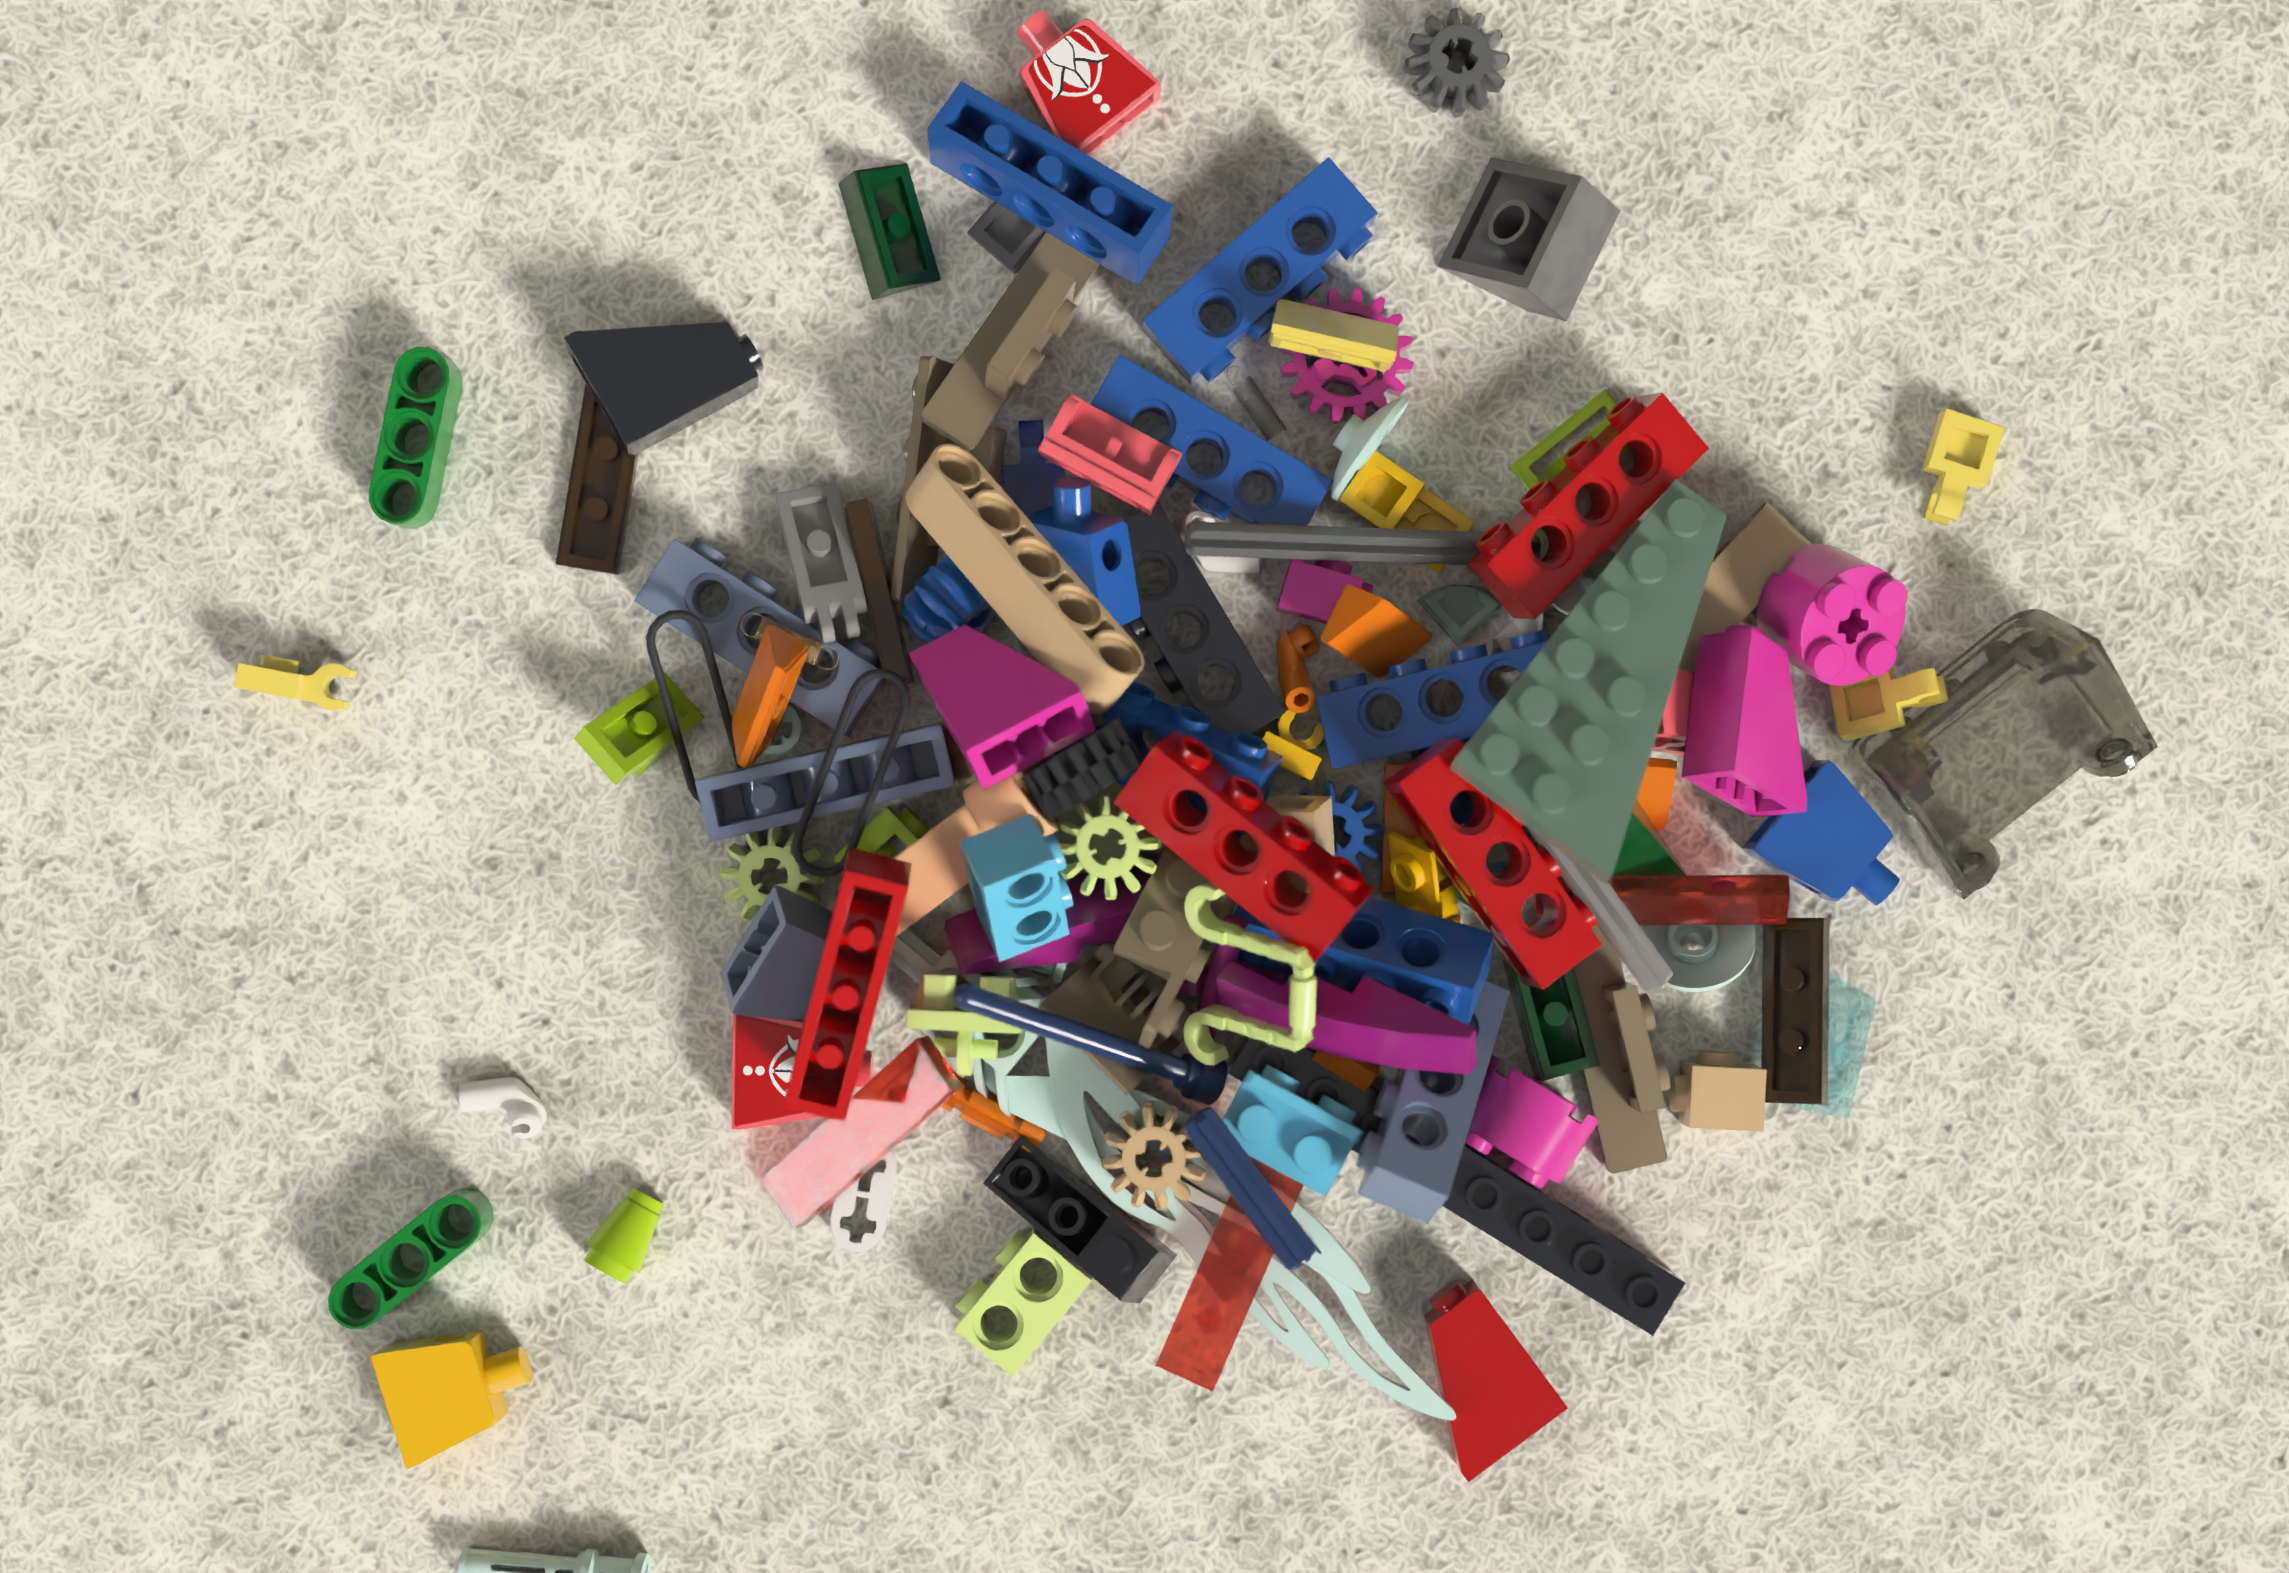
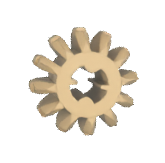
M1145 1102L1142 1106L1144 1125L1142 1126L1138 1124L1131 1113L1124 1111L1120 1114L1119 1120L1124 1129L1130 1134V1137L1114 1131H1108L1104 1137V1142L1109 1146L1123 1150L1122 1154H1111L1103 1157L1101 1160L1103 1169L1124 1168L1125 1172L1116 1177L1110 1187L1117 1193L1122 1191L1130 1182L1137 1185L1131 1197V1205L1136 1208L1142 1205L1146 1191L1150 1190L1154 1191L1156 1209L1159 1211L1165 1210L1168 1205L1166 1192L1168 1187H1171L1180 1200L1186 1201L1190 1198L1191 1192L1180 1176H1186L1194 1181H1203L1206 1171L1202 1167L1186 1161L1187 1158H1199L1202 1156L1193 1144L1186 1145L1184 1140L1188 1139V1137L1184 1133L1183 1126L1178 1131L1172 1127L1179 1113V1107L1175 1105L1168 1107L1164 1121L1161 1123L1156 1122L1154 1104L1152 1102ZM1149 1140L1161 1141L1160 1150H1163L1166 1146L1171 1150L1173 1157L1164 1161L1162 1171L1160 1172L1148 1170L1150 1162L1142 1166L1139 1161L1138 1154L1145 1152Z

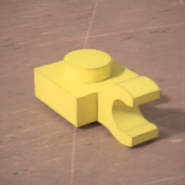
M1947 408L1938 414L1922 471L1939 477L1932 489L1924 519L1945 526L1948 525L1949 520H1958L1963 507L1967 486L1977 489L1987 486L2005 427Z
M262 655L260 666L238 663L234 683L235 688L311 701L327 710H350L351 702L335 699L329 691L330 682L337 676L356 678L357 671L350 666L332 663L320 667L312 675L298 674L300 661Z
M1891 667L1883 675L1874 676L1871 674L1867 678L1853 684H1829L1838 734L1845 741L1906 726L1902 708L1927 707L1948 701L1944 677L1942 675L1936 676L1934 668L1916 671L1896 678L1894 668Z

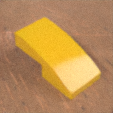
M1376 450L1339 498V502L1372 528L1470 532L1475 523L1426 490L1423 482ZM1424 564L1438 575L1446 566V564Z

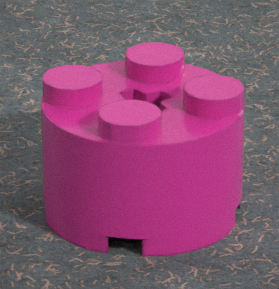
M1827 544L1810 545L1797 550L1788 557L1793 562L1781 575L1773 572L1765 583L1759 599L1757 624L1758 628L1764 632V636L1788 651L1790 664L1830 685L1853 684L1867 678L1871 674L1879 676L1891 669L1897 658L1896 646L1905 623V604L1908 592L1902 582L1896 580L1885 570L1840 548Z
M1492 1054L1465 1142L1486 1155L1492 1154L1494 1149L1498 1148L1513 1157L1515 1160L1509 1169L1541 1189L1546 1186L1549 1179L1561 1184L1599 1122V1119L1588 1113L1581 1123L1572 1117L1577 1108L1576 1104L1524 1072L1520 1073L1514 1068L1511 1069L1507 1076L1503 1075L1498 1071L1505 1061Z

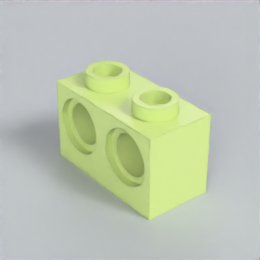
M1034 1227L1026 1237L1018 1230L1015 1231L994 1258L1002 1265L1001 1268L987 1284L980 1278H977L955 1305L963 1313L957 1321L955 1330L1012 1377L1092 1281V1276ZM1037 1257L1047 1259L1054 1265L1057 1275L1051 1283L1045 1286L1032 1285L1022 1274V1266L1025 1262ZM993 1306H1005L1015 1314L1017 1325L1009 1332L995 1333L985 1325L983 1313Z

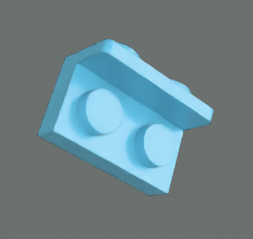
M1266 1065L1262 1075L1249 1068L1222 1118L1223 1122L1249 1156L1326 1197L1354 1143H1358L1363 1134L1361 1128L1352 1124L1356 1112L1325 1095L1322 1096L1318 1105L1295 1093L1301 1082L1269 1065Z

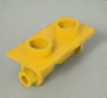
M1393 831L1388 833L1391 857L1390 871L1394 881L1396 904L1461 923V918L1458 914L1455 885L1449 880L1439 883L1448 875L1437 861L1435 851L1428 848L1420 835L1410 840Z

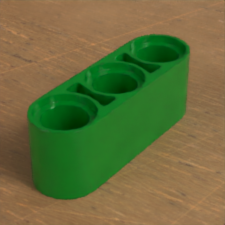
M415 347L407 350L398 358L395 365L369 488V503L373 512L381 520L404 529H417L426 525L434 517L438 508L462 392V375L459 368L449 358L429 347ZM439 365L441 369L439 386L432 392L420 393L417 386L420 372L427 366ZM425 424L429 432V441L426 447L421 452L409 454L405 447V437L408 431L414 426ZM412 484L416 491L415 505L408 513L398 515L393 508V496L401 486Z
M462 1188L434 1202L338 1279L328 1296L329 1311L333 1319L341 1326L349 1329H364L392 1311L485 1236L490 1230L494 1219L493 1207L489 1199L478 1190ZM452 1204L462 1205L470 1211L473 1217V1227L470 1233L458 1232L451 1226L448 1212ZM404 1243L416 1245L422 1251L425 1262L422 1271L410 1270L403 1264L400 1251ZM355 1282L367 1284L372 1288L376 1296L374 1310L361 1308L353 1298Z

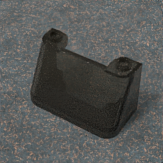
M2029 609L2013 614L1936 674V676L1942 675L1944 677L1948 701L1927 707L1902 708L1906 726L1855 739L1848 749V759L1863 782L1944 885L1965 900L1973 892L1987 885L2000 866V855L1989 841L2080 768L2099 777L2122 776L2130 772L2139 761L2155 750L2158 745L2099 638L2044 610Z

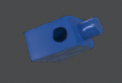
M1076 477L1055 480L1053 482V505L1026 517L1120 626L1139 618L1140 604L1128 525L1122 518L1091 511V482L1089 480Z
M1829 759L1815 760L1804 773L1807 795L1806 812L1768 816L1741 849L1751 857L1825 900L1839 901L1853 887L1873 905H1879L1893 892L1900 881L1896 874L1876 858L1890 842L1893 834L1833 762Z

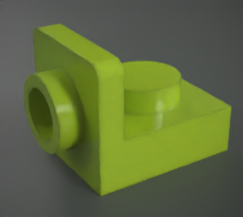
M887 806L864 828L857 849L890 857L896 851L888 842L894 835H897L908 847L930 830L909 808L905 807L898 814L891 806ZM848 844L833 858L836 863H839L844 856Z

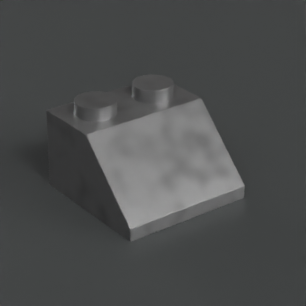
M1491 157L1437 267L1528 312L1567 321L1621 210L1583 176Z

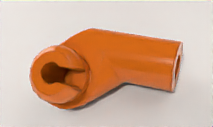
M1301 624L1291 632L1285 629L1276 641L1279 685L1287 707L1295 713L1307 712L1316 703L1315 692L1304 658L1317 654L1320 649L1319 642L1311 627Z

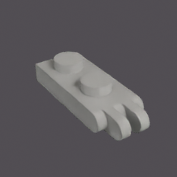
M836 482L775 493L776 507L805 624L818 623L823 643L836 641L832 622L833 618L842 617L847 638L860 636L857 614L867 612V605Z

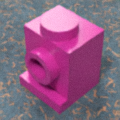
M1290 559L1276 610L1327 624L1347 584L1372 593L1373 585L1363 582L1364 579L1352 576L1353 566L1343 561L1316 560L1315 565L1304 562V559Z

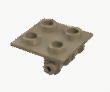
M1105 942L1089 961L1038 1006L1040 1009L1139 1042L1144 1026L1158 1001L1156 997L1163 991L1166 984L1161 982L1150 992L1143 984L1153 973L1147 970L1137 979L1134 975L1141 967L1112 953L1115 942ZM1184 1006L1169 1038L1157 1033L1151 1047L1171 1053L1184 1040L1183 1030L1185 1021L1193 1011ZM1082 1050L1126 1096L1150 1074L1149 1072Z

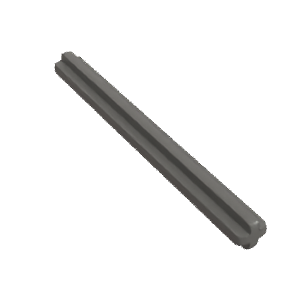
M1191 521L1185 529L1184 543L1186 553L1194 556L1467 565L1466 563L1480 551L1476 543L1485 532ZM1534 534L1531 547L1536 558L1540 560L1541 542L1539 537Z

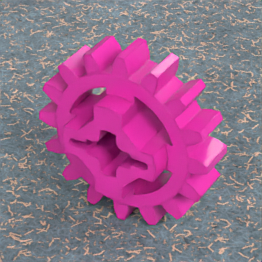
M1359 288L1354 289L1349 302H1341L1340 295L1336 289L1329 290L1327 306L1323 307L1332 311L1393 324L1397 327L1403 320L1400 313L1392 315L1387 319L1380 314L1385 303V299L1381 296L1373 301L1370 307L1362 304V290ZM1312 298L1305 303L1306 305L1321 308ZM1398 336L1395 361L1391 368L1384 372L1380 381L1376 377L1377 372L1374 369L1356 366L1357 368L1353 369L1348 363L1337 366L1332 360L1321 357L1313 363V366L1307 368L1304 353L1282 348L1279 351L1293 356V361H1289L1281 366V377L1296 376L1298 382L1292 388L1289 395L1292 399H1297L1307 394L1312 399L1307 412L1309 415L1314 416L1324 406L1330 409L1331 424H1338L1344 411H1351L1352 416L1355 414L1364 421L1366 406L1371 405L1375 411H1378L1387 404V400L1383 395L1385 392L1400 396L1405 389L1403 383L1395 375L1410 373L1413 369L1414 362L1400 357V352L1405 351L1412 345V336ZM1330 383L1347 385L1357 395L1339 396L1323 388Z

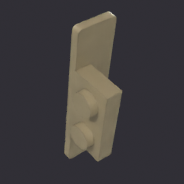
M1046 232L923 409L922 421L964 449L973 450L1017 385L1021 384L1026 387L1031 382L1045 357L1041 350L1052 334L1060 338L1066 331L1078 309L1074 302L1100 264Z
M934 356L920 357L918 374L912 385L914 407L911 431L904 448L906 471L903 494L898 502L896 512L899 526L895 557L889 568L891 600L900 604H904L906 595L915 589V581L923 578L929 571L930 566H936L938 549H942L908 508L905 499L907 489L935 448L943 444L961 447L925 424L921 419L923 409L954 366V364ZM989 426L973 450L967 451L980 462L1000 486L1007 431Z
M1247 832L1239 841L1245 849H1247L1249 834ZM1167 846L1157 863L1155 873L1149 878L1112 952L1168 980L1144 1026L1138 1042L1139 1045L1150 1049L1157 1033L1169 1038L1185 1006V1003L1175 999L1184 980L1186 979L1196 984L1212 953V950L1202 946L1205 939L1198 936L1190 927L1184 909L1185 899L1189 891L1210 880ZM1227 894L1215 900H1210L1213 914L1222 921L1226 915L1232 914L1237 904Z
M1596 925L1592 930L1602 943V946L1574 966L1600 1062V1066L1585 1069L1582 1072L1593 1116L1599 1119L1596 1130L1607 1171L1615 1174L1661 1163L1667 1159L1657 1110L1666 1108L1662 1091L1670 1089V1078L1662 1054L1653 1055L1648 1031L1656 1029V1021L1647 993L1639 994L1636 985L1625 982L1619 955Z

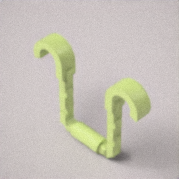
M1211 881L1191 889L1185 899V916L1190 927L1198 936L1221 945L1236 946L1249 952L1290 963L1294 969V974L1290 978V1027L1292 1031L1238 1013V1010L1212 1004L1191 1014L1185 1021L1183 1033L1189 1052L1196 1060L1205 1065L1214 1066L1229 1058L1226 1046L1219 1045L1212 1039L1209 1033V1026L1220 1030L1235 1031L1241 1033V1035L1262 1040L1268 1044L1283 1049L1286 1048L1293 1052L1304 1048L1306 1044L1314 1039L1311 1034L1312 1028L1315 1027L1316 976L1313 975V967L1316 965L1307 953V949L1252 931L1242 930L1238 925L1218 919L1211 910L1210 900H1215L1226 895V893Z

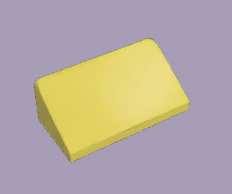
M1283 299L1279 300L1276 304L1268 343H1271L1270 346L1386 372L1395 361L1399 330L1393 324Z

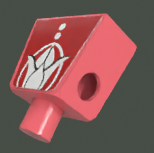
M1041 10L1026 20L1017 31L1019 38L1035 57L1019 71L1021 85L1046 131L1087 155L1160 99L1161 84L1089 18L1083 19L1064 34L1045 10Z
M733 1013L731 1129L741 1130L821 1117L783 1107L803 1022ZM865 1050L855 1087L872 1088L874 1055L873 1050Z

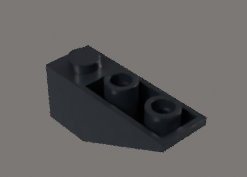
M1023 1135L1019 1136L983 1183L1120 1301L1140 1304L1177 1256L1145 1227ZM1022 1145H1024L1031 1152H1028L1024 1148H1022Z

